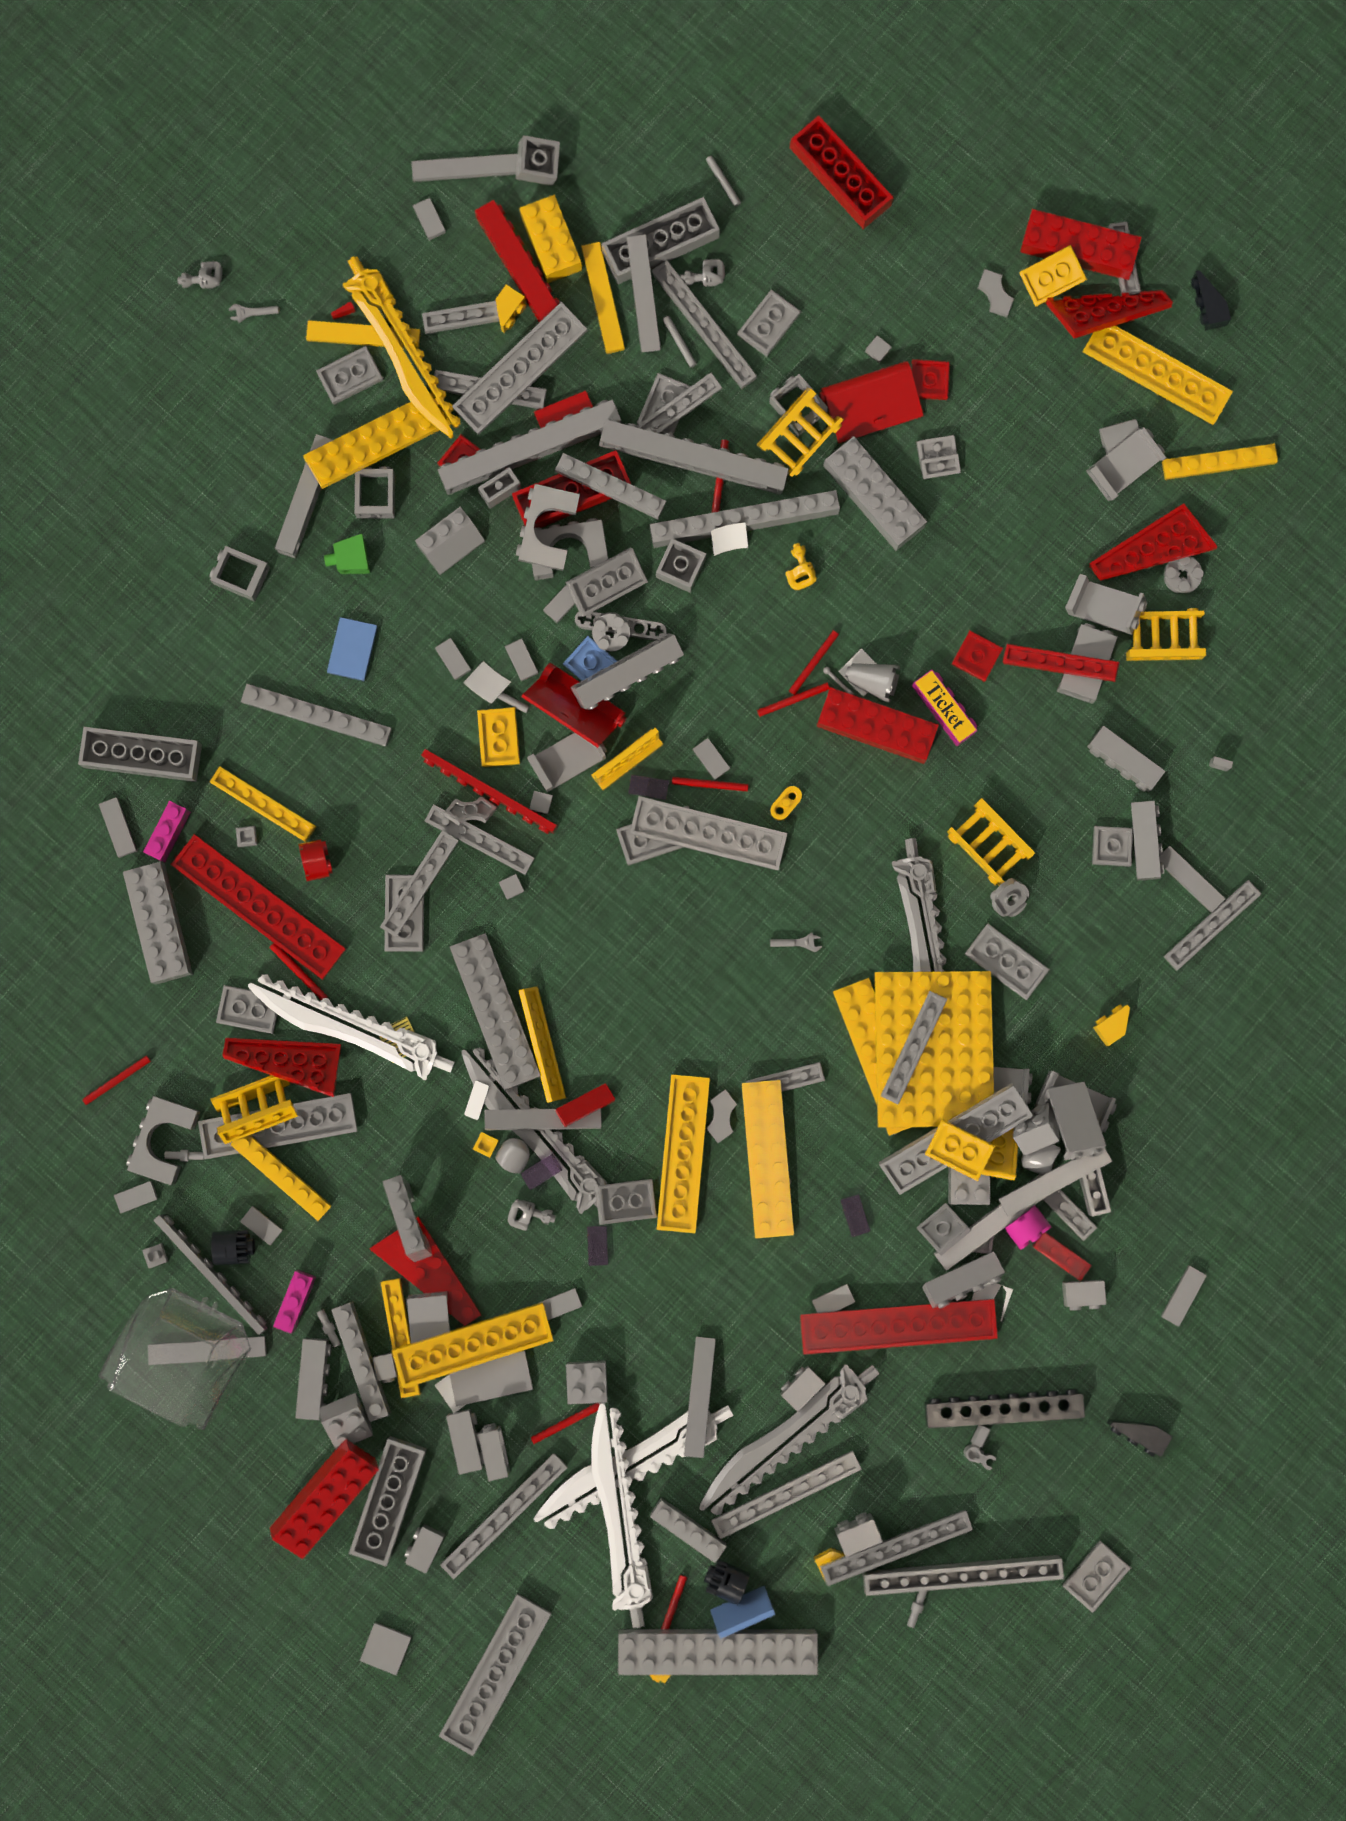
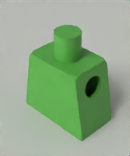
M362 534L334 543V554L324 555L325 565H337V570L340 574L370 573L365 539Z

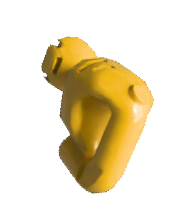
M797 543L793 545L794 549L791 550L793 557L798 559L800 565L787 571L786 577L792 589L801 590L816 582L817 577L812 563L806 562L805 546ZM806 575L809 576L808 579H805L798 583L796 582L798 578H801Z

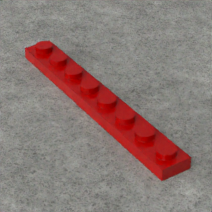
M424 749L421 754L422 758L425 759L423 761L425 764L432 768L434 765L441 768L440 772L448 777L453 775L457 778L456 781L465 787L467 784L472 786L475 793L483 796V794L489 796V801L498 806L500 803L506 806L505 810L511 814L516 815L518 813L522 815V820L530 825L534 822L539 825L538 829L542 832L554 834L557 830L556 824L432 752Z

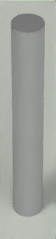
M709 156L706 159L707 163L735 207L741 203L713 156Z
M670 316L665 317L663 321L690 368L694 367L697 363Z
M503 692L497 697L525 713L530 708L528 705Z

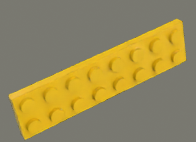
M1117 326L1094 332L1082 351L1212 425L1215 424L1233 392Z
M429 392L431 397L435 399L433 393ZM409 402L303 456L319 485L324 489L439 431V429L430 423L412 402ZM438 406L448 425H451L442 408Z
M867 978L835 990L833 994L877 1105L875 992L870 979ZM911 1127L885 1128L887 1130L888 1136H890L903 1130L909 1129Z
M671 1075L657 1230L686 1233L696 1232L710 1078Z
M780 1080L742 1083L755 1238L794 1235Z
M541 1302L392 1349V1354L402 1389L551 1342L553 1338L544 1305Z

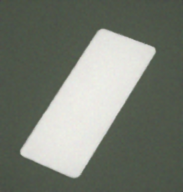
M475 1081L464 1115L478 1120L489 1089L488 1085Z

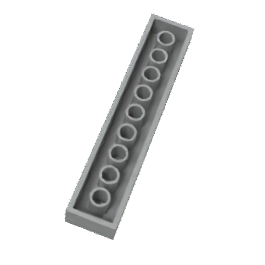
M618 1629V1675H817V1632L815 1629H742L720 1639L717 1629Z

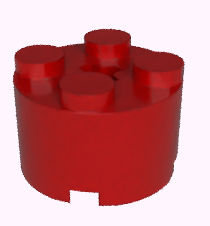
M320 839L298 844L305 875H309L306 876L307 882L330 877L329 874L333 872L330 859H325V856L329 855L326 841H321Z

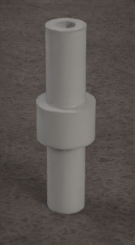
M180 1150V1152L165 1151L164 1155L165 1159H180V1161L204 1160L203 1152H189V1150Z
M324 1309L317 1312L323 1325L322 1329L328 1335L333 1347L340 1345L341 1343L334 1331L335 1327L332 1322L330 1323Z
M919 1591L916 1601H913L911 1606L912 1612L907 1623L909 1627L914 1628L919 1613L922 1614L923 1602L927 1591Z

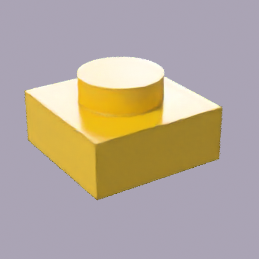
M481 1132L473 1150L491 1158L499 1140Z

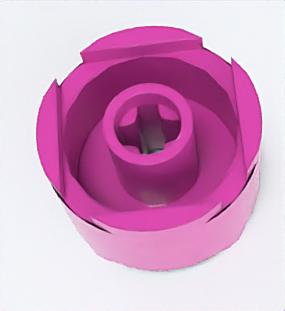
M1034 1205L1007 1225L1005 1229L1019 1249L1022 1250L1030 1244L1029 1240L1032 1243L1042 1236L1040 1232L1043 1234L1052 1226Z

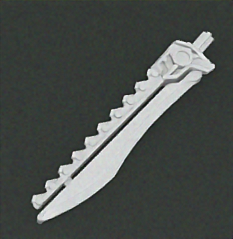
M262 975L258 981L284 993L283 997L253 983L248 984L251 991L263 1003L290 1023L304 1030L322 1033L359 1045L411 1072L417 1071V1075L423 1080H427V1075L430 1074L433 1066L450 1073L453 1069L454 1061L438 1056L435 1040L405 1028H399V1030L395 1031L390 1022H384L382 1025H379L374 1016H368L365 1020L359 1010H353V1012L349 1013L344 1004H338V1006L333 1007L329 998H323L319 1002L313 992H309L304 996L298 986L288 990L283 981H277L273 984L268 975ZM291 997L397 1043L400 1053L413 1059L415 1063L401 1057L396 1047L290 1000Z
M600 1403L593 1431L591 1462L592 1476L599 1493L608 1531L613 1594L616 1596L613 1599L612 1609H630L633 1628H640L644 1626L641 1608L644 1604L651 1601L653 1596L648 1567L646 1566L647 1562L645 1558L640 1557L644 1545L642 1542L637 1541L641 1532L639 1525L634 1524L638 1511L636 1508L631 1507L636 1496L633 1492L628 1491L632 1478L630 1475L625 1474L630 1463L627 1458H622L627 1446L624 1442L619 1441L624 1430L616 1422L621 1413L616 1408L610 1409L613 1438L610 1439L605 1403ZM611 1447L615 1448L629 1565L624 1571L623 1590L621 1573L626 1566Z
M728 1405L712 1414L708 1410L705 1446L717 1440V1424L733 1416ZM688 1411L653 1436L624 1451L622 1458H627L630 1463L629 1466L674 1440L678 1429L687 1424ZM687 1426L680 1431L677 1442L625 1472V1474L630 1475L632 1479L634 1478L637 1481H643L648 1470L652 1473H658L663 1462L666 1465H672L676 1455L686 1457L684 1456ZM613 1456L614 1475L618 1474L616 1456ZM592 1465L583 1468L562 1484L541 1507L534 1517V1521L538 1522L568 1504V1508L544 1522L546 1527L553 1529L560 1518L563 1521L570 1520L574 1510L578 1513H583L589 1502L593 1505H598L601 1501L598 1490L577 1502L575 1501L576 1498L596 1487L592 1476ZM618 1477L615 1478L616 1490L619 1487Z

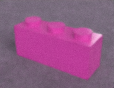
M169 801L143 852L165 863L191 812Z
M300 1270L294 1272L273 1327L291 1334L295 1332L315 1282V1276Z

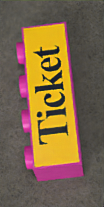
M930 670L916 680L912 687L955 745L959 746L977 732V724L964 713L966 712L964 706L960 702L957 703L955 701L952 690L943 685V679L940 674Z

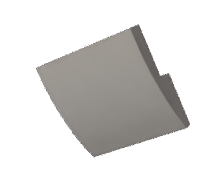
M1136 419L1099 429L1102 446L1105 448L1106 454L1139 429Z
M954 435L916 441L923 479L961 473Z

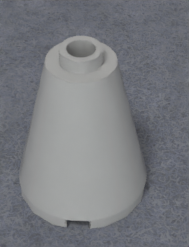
M853 663L851 667H847L845 677L848 678L849 683L889 703L891 702L889 695H894L899 679L896 669L900 670V666Z

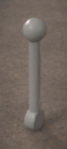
M825 667L823 669V672L825 674H828L835 682H837L846 691V693L854 695V693L850 689H848L831 672V669L829 667Z

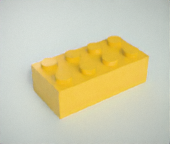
M555 195L520 207L522 221L547 283L582 271L581 260Z

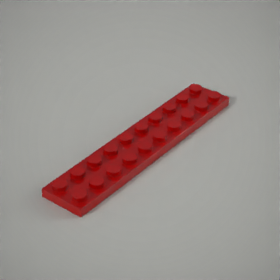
M195 834L171 863L174 868L322 980H324L347 950Z
M994 1299L949 1302L948 1306L941 1309L939 1307L932 1308L931 1304L800 1314L803 1354L998 1339Z

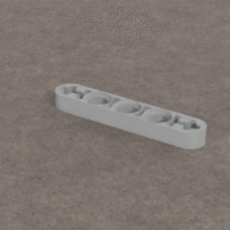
M579 612L575 615V623L579 628L585 630L593 629L589 621L581 624V621L578 620V618H582ZM591 612L586 615V619L592 620V616H594L593 622L595 624V621L604 613ZM623 617L630 625V637L655 641L666 635V627L662 623ZM637 624H642L645 630L643 633L638 634L634 631V627ZM648 625L651 626L650 630H656L659 627L663 634L660 633L659 636H656L655 632H650V635H646ZM609 627L606 633L615 634L617 631Z

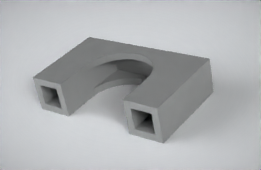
M535 484L534 489L530 488L528 499L531 500L530 507H526L524 514L527 522L526 526L522 525L520 537H523L522 545L518 544L516 556H519L518 561L563 571L567 550L542 544L534 533V524L536 519L546 511L554 510L576 515L580 494Z
M592 518L584 523L574 521L566 526L556 524L549 526L548 529L534 528L537 539L549 547H553L559 540L564 538H574L581 541L588 552L590 569L608 560L602 520ZM532 564L535 580L553 578L552 568Z
M153 1096L146 1106V1110H148L146 1118L143 1117L139 1127L141 1132L134 1140L133 1147L135 1149L133 1155L130 1154L126 1163L128 1166L127 1170L169 1185H175L181 1166L159 1159L151 1149V1136L154 1130L164 1123H172L194 1130L201 1111Z
M402 1175L383 1181L406 1256L414 1262L433 1256L428 1239L422 1233L411 1202H414L415 1199L409 1182Z

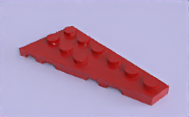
M1163 290L1143 291L1139 295H1129L1128 292L1122 293L1121 296L1097 294L1083 295L1080 299H1071V296L1063 297V300H1054V297L1047 298L1046 300L1047 306L1074 339L1172 308L1173 303Z
M1183 503L1092 561L1089 567L1101 581L1217 549V545Z
M225 1038L223 1048L224 1059L331 1097L335 1095L341 1044Z
M419 1216L416 1218L422 1233L428 1239L433 1256L417 1262L412 1261L406 1256L398 1230L369 1248L423 1293L447 1291L448 1313L464 1326L482 1315Z

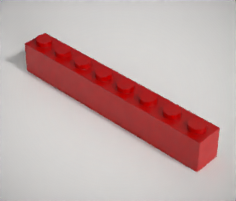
M492 200L474 210L476 219L540 323L560 302L557 298L552 297L551 287L541 279L543 275L539 267H534L532 264L533 258L530 252H525L523 249L524 243L519 235L516 236L513 230L515 229L511 221L505 219L504 209L500 204L497 205Z

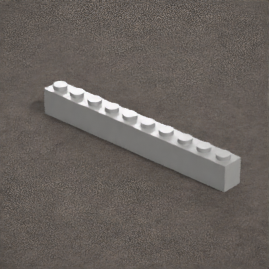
M603 400L597 404L598 406L593 408L586 407L575 415L568 414L563 417V420L558 422L551 421L540 429L533 428L528 431V434L523 436L516 435L505 443L498 442L493 445V448L488 450L481 449L470 457L463 456L458 459V462L453 464H443L438 469V473L447 495L492 478L509 467L512 470L602 434L605 419H617L621 423V418L613 400Z
M605 419L599 442L601 447L780 495L784 489L789 468H785L783 464H770L762 458L752 459L743 453H730L725 448H719L718 450L706 443H701L700 445L693 443L694 441L691 439L683 438L681 440L675 438L672 434H659L654 429L647 428L644 430L635 424L629 423L625 425L621 424L617 419Z
M834 490L650 524V533L653 548L668 546L671 539L685 543L712 538V530L736 523H745L746 531L838 515L840 507L837 492Z
M1059 1555L863 1572L866 1596L1064 1579L1062 1558Z

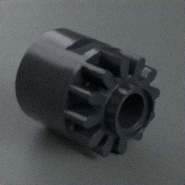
M249 1230L214 1231L211 1240L214 1265L250 1263L251 1255L255 1254L254 1237H250Z
M718 1559L715 1566L710 1565L704 1579V1582L708 1583L706 1592L738 1605L746 1589L750 1572Z

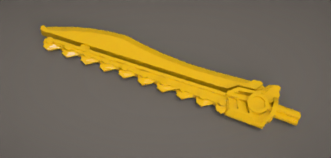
M351 257L348 263L355 276L344 282L343 287L352 293L353 300L358 304L383 342L406 396L430 423L449 436V438H453V431L438 406L442 408L454 428L461 424L460 418L451 414L453 405L444 401L446 391L437 388L436 386L439 384L438 378L429 374L432 371L431 364L422 361L424 351L415 348L417 338L407 334L410 331V326L400 321L403 318L402 311L393 308L396 305L395 298H393L383 276L377 269H364L358 257ZM379 309L382 310L395 333L399 337L409 356L413 360L423 379L425 380L431 392L433 393L435 399L431 397L430 393L428 392L421 378L417 374L407 355L403 351L393 332L389 328Z

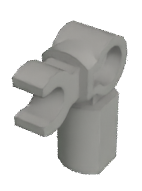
M978 1425L971 1439V1445L966 1446L964 1449V1455L969 1461L978 1464L981 1462L985 1469L991 1470L992 1468L986 1464V1461L988 1459L995 1461L996 1458L992 1454H984V1451L980 1450L991 1429L984 1425Z

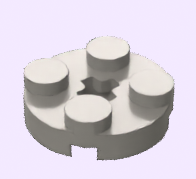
M1192 557L1168 562L1164 569V582L1175 593L1186 594L1194 591L1201 583L1203 576L1200 564ZM1180 570L1187 572V579L1179 577Z
M614 612L601 615L595 621L592 629L595 643L600 649L607 651H617L623 648L631 634L628 621ZM609 627L617 631L613 637L606 633Z
M1009 878L991 893L990 898L992 899L993 909L1003 917H1014L1026 907L1027 903L1025 901L1027 897L1029 898V891L1020 881Z

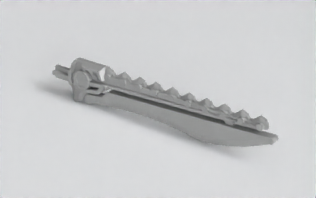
M916 838L906 839L907 858L900 859L897 862L892 861L891 864L894 870L899 873L896 879L899 884L911 937L913 972H931L918 900L910 893L906 877H908L912 893L921 900L934 972H945L942 966L946 964L947 959L939 951L943 948L944 942L937 936L941 932L942 926L935 920L939 916L940 910L933 904V901L937 898L933 863L931 860L918 856Z
M480 1047L475 1048L473 1053L491 1073L489 1076L466 1050H462L464 1063L473 1085L475 1081H479L489 1086L484 1100L489 1110L516 1109L495 1085L494 1081L496 1080L503 1088L493 1060H485L484 1049ZM518 1086L505 1090L520 1109H538L536 1107H529V1097L525 1095L518 1096ZM552 1129L539 1130L571 1168L570 1179L579 1190V1194L568 1180V1170L534 1130H512L542 1160L570 1199L577 1201L576 1207L580 1214L584 1210H588L593 1204L597 1207L595 1186L605 1185L607 1182L583 1156H574L573 1145L570 1143L563 1144L561 1132H552Z
M845 1364L840 1370V1376H834L799 1412H796L770 1433L742 1448L731 1458L708 1489L700 1504V1510H705L731 1488L732 1491L710 1510L713 1514H722L725 1503L729 1505L735 1504L737 1494H748L750 1484H760L765 1472L769 1474L775 1473L778 1462L782 1464L788 1463L791 1452L795 1454L801 1453L803 1443H813L818 1431L826 1433L831 1421L835 1423L841 1422V1419H844L867 1401L865 1385L879 1375L876 1368L871 1365L860 1375L856 1376L853 1370ZM841 1384V1387L830 1397L829 1408L826 1411H824L819 1417H817L813 1422H811L806 1428H804L799 1434H797L792 1440H790L786 1445H784L765 1463H763L759 1468H757L745 1480H743L740 1484L737 1483V1481H739L744 1475H746L764 1458H766L771 1452H773L791 1435H793L798 1429H800L818 1412H820L827 1405L828 1396Z

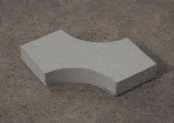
M984 269L978 289L984 292L990 301L989 312L1007 317L1014 298L1007 295L1003 290L1001 284L1002 275Z
M483 797L473 802H462L455 799L444 811L443 815L458 826L467 820H479L486 823L497 807Z
M726 1089L710 1101L714 1109V1117L707 1130L717 1143L733 1133L730 1126V1114L737 1104Z

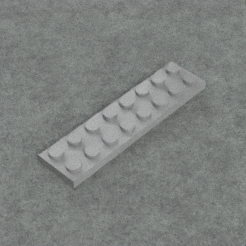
M561 302L452 406L453 409L479 435L588 331L587 328Z
M641 796L638 797L629 833L777 871L779 870L787 833Z
M486 933L450 946L504 1090L540 1077L541 1075Z
M1011 1083L947 1122L990 1142L1033 1117V1114L1014 1084ZM937 1128L879 1162L880 1167L899 1195L948 1167L925 1155Z
M352 1093L294 1103L293 1105L297 1110L298 1117L251 1135L265 1148L358 1132ZM261 1110L251 1111L249 1113L251 1115ZM242 1114L230 1115L231 1121L241 1119ZM223 1117L198 1121L204 1160L239 1153L230 1145L232 1142L224 1144L218 1135L217 1127L224 1125Z
M517 1593L440 1732L439 1737L474 1756L551 1616L550 1611Z

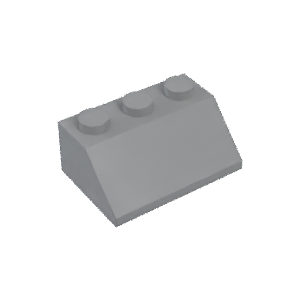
M459 507L416 539L415 542L435 570L441 575L484 543L485 540L471 519Z

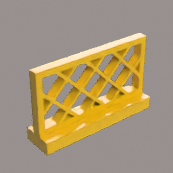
M656 728L649 730L591 775L603 791L663 746L662 741L659 739V731Z

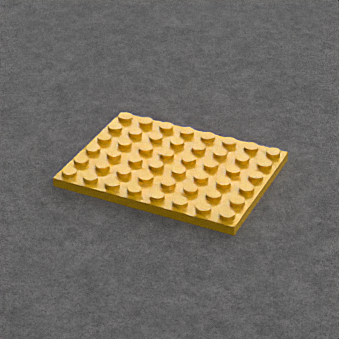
M991 971L875 972L878 1127H938L942 1119L949 1121L993 1095ZM929 991H932L946 998L947 1001L899 1104H895L880 1095Z

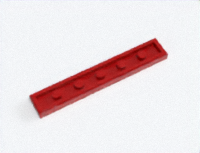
M1010 644L1006 645L1003 664L1116 682L1120 665L1117 661Z

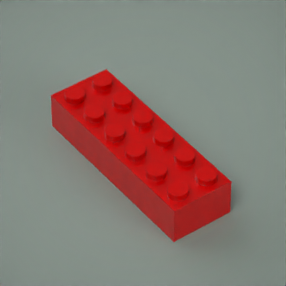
M820 116L816 117L791 138L790 149L863 229L892 205L893 196Z
M1032 209L1020 252L1045 259L1071 245L1083 269L1129 280L1142 237Z
M617 450L586 462V464L631 484ZM561 474L536 483L580 494L576 513L612 499ZM535 484L512 493L513 501L524 526H526L527 519L524 518L525 509L530 507L531 500L528 499L530 488L534 489ZM554 510L546 511L536 519L534 528L545 527L572 514Z
M830 687L816 727L924 764L939 725Z
M345 1439L271 1525L272 1540L303 1559L379 1471L376 1458Z

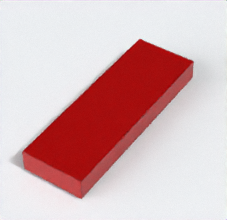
M583 391L534 411V415L540 428H543L551 421L558 422L563 420V417L568 414L575 415L580 413L582 409L586 407L593 408L587 392Z
M605 1083L557 1108L555 1112L564 1127H567L614 1102L615 1098Z
M1046 1232L1041 1233L1042 1236L1035 1241L1032 1247L1081 1281L1092 1265Z

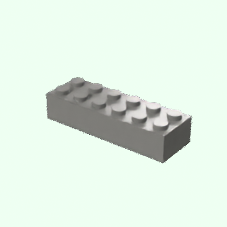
M704 197L602 243V252L617 283L620 284L631 279L626 237L646 235L651 270L666 260H673L718 239L720 229Z
M854 436L825 459L824 468L895 551L925 528L927 521Z
M84 727L78 765L88 769L197 782L202 744L196 740Z
M157 862L124 871L123 875L150 982L152 984H160L193 975L165 864Z
M392 1436L387 1439L378 1466L379 1471L376 1473L349 1554L384 1566L388 1565L427 1448Z

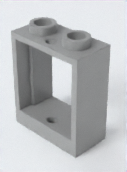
M800 374L796 377L791 376L786 380V385L781 389L779 387L770 394L769 403L781 417L786 410L778 401L797 386L802 392L807 388H811ZM816 394L813 397L815 398L814 401L827 413L828 407ZM811 411L804 417L811 425L821 419L814 411ZM792 421L789 424V427L797 436L806 431L799 423Z
M386 466L379 467V469L366 467L355 473V515L357 518H395V473L393 469ZM361 477H388V506H361Z
M225 546L224 550H221L218 554L216 567H213L210 572V581L216 586L255 602L270 569L269 565L266 562ZM230 555L257 566L247 590L219 579Z
M495 1423L484 1425L478 1435L488 1481L508 1477L511 1471L501 1425L496 1426Z

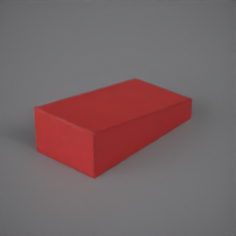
M350 301L331 312V316L335 320L356 312Z

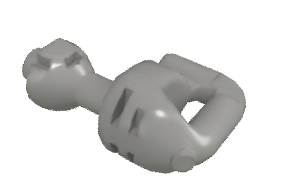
M718 259L703 260V274H694L686 270L685 274L681 275V279L685 282L686 286L697 281H703L705 287L707 285L716 286L723 283L725 266ZM714 267H717V274L713 273Z
M214 261L202 262L199 276L181 273V277L177 279L178 284H182L183 288H188L192 284H200L203 289L219 286L222 280V265ZM212 269H215L214 277L211 276Z
M516 1199L511 1205L507 1220L512 1227L526 1231L532 1216L540 1218L544 1224L548 1225L549 1222L554 1223L556 1215L552 1214L553 1210L540 1211L534 1209V1203ZM520 1208L523 1211V1214L521 1215L519 1220H515L518 1209Z

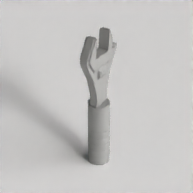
M234 304L229 308V311L236 310L237 316L230 317V319L238 321V323H241L250 316L280 313L279 306L246 308Z
M813 932L800 939H770V947L800 946L812 952H817L822 948V946H814V939L821 937L813 935Z

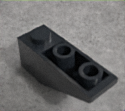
M1200 270L1196 271L1191 278V286L1196 292L1195 302L1196 306L1200 308L1201 324L1204 325L1205 330L1227 326L1231 321L1227 301Z
M1108 1420L1107 1424L1112 1426L1110 1428L1112 1432L1119 1436L1122 1433L1128 1436V1442L1136 1447L1138 1444H1141L1145 1447L1144 1452L1152 1457L1155 1454L1161 1457L1173 1436L1153 1424Z

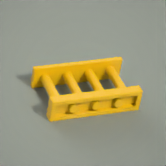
M807 388L757 443L761 450L771 449L790 467L787 474L791 477L797 476L803 470L802 465L832 432L836 433L842 426L840 424L843 421L841 417L831 418L814 401L815 398L813 397L816 393L811 388ZM805 406L810 407L828 424V427L821 434L802 416L801 411ZM792 421H797L816 439L809 448L789 430L788 425ZM779 435H784L803 453L796 462L776 444L775 440Z
M1189 608L1187 611L1141 612L1140 620L1151 619L1152 647L1150 649H1143L1141 646L1139 623L1138 628L1133 630V647L1126 653V661L1202 660L1206 656V648L1198 646L1197 619L1202 618L1204 611H1199L1198 608ZM1159 619H1170L1171 646L1169 649H1162V646H1160ZM1178 619H1189L1190 646L1185 649H1181V646H1179Z
M981 798L974 805L976 812L956 831L952 827L947 831L949 834L948 838L954 844L958 843L989 875L988 879L992 884L1000 886L1005 882L1001 877L1020 859L1025 858L1029 860L1035 852ZM985 817L990 822L989 826L974 841L968 844L961 836L980 818ZM994 831H999L1003 835L1002 840L984 858H981L975 849ZM1007 845H1012L1016 849L1015 854L995 872L988 863Z
M271 1075L211 1098V1102L217 1112L222 1113L224 1125L217 1127V1132L224 1144L298 1117L297 1110L291 1100L286 1101L283 1087L289 1086L290 1082ZM276 1091L279 1104L268 1108L265 1094ZM258 1097L261 1111L250 1115L247 1101ZM240 1105L242 1118L232 1122L229 1108Z

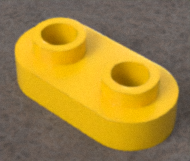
M790 786L783 791L770 809L771 816L774 819L784 820L789 816L802 799L800 789ZM793 793L795 794L796 798L794 800L789 799L788 795ZM777 808H782V809H783V813H782V814H778V813L776 812V809H777Z

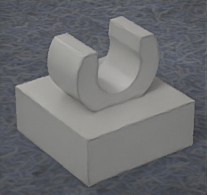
M162 1243L142 1250L148 1269L168 1262Z

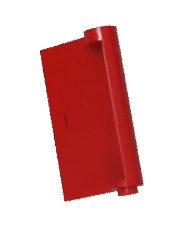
M908 361L823 387L819 393V398L828 407L830 417L835 419L838 416L843 419L840 423L842 426L835 433L838 443L848 441L853 436L857 438L924 416Z
M549 663L543 670L540 678L523 693L522 698L598 748L618 726L620 728L627 720L625 717L626 713L609 701H604V699L598 702V706L593 709L581 708L571 689L579 681L552 663Z

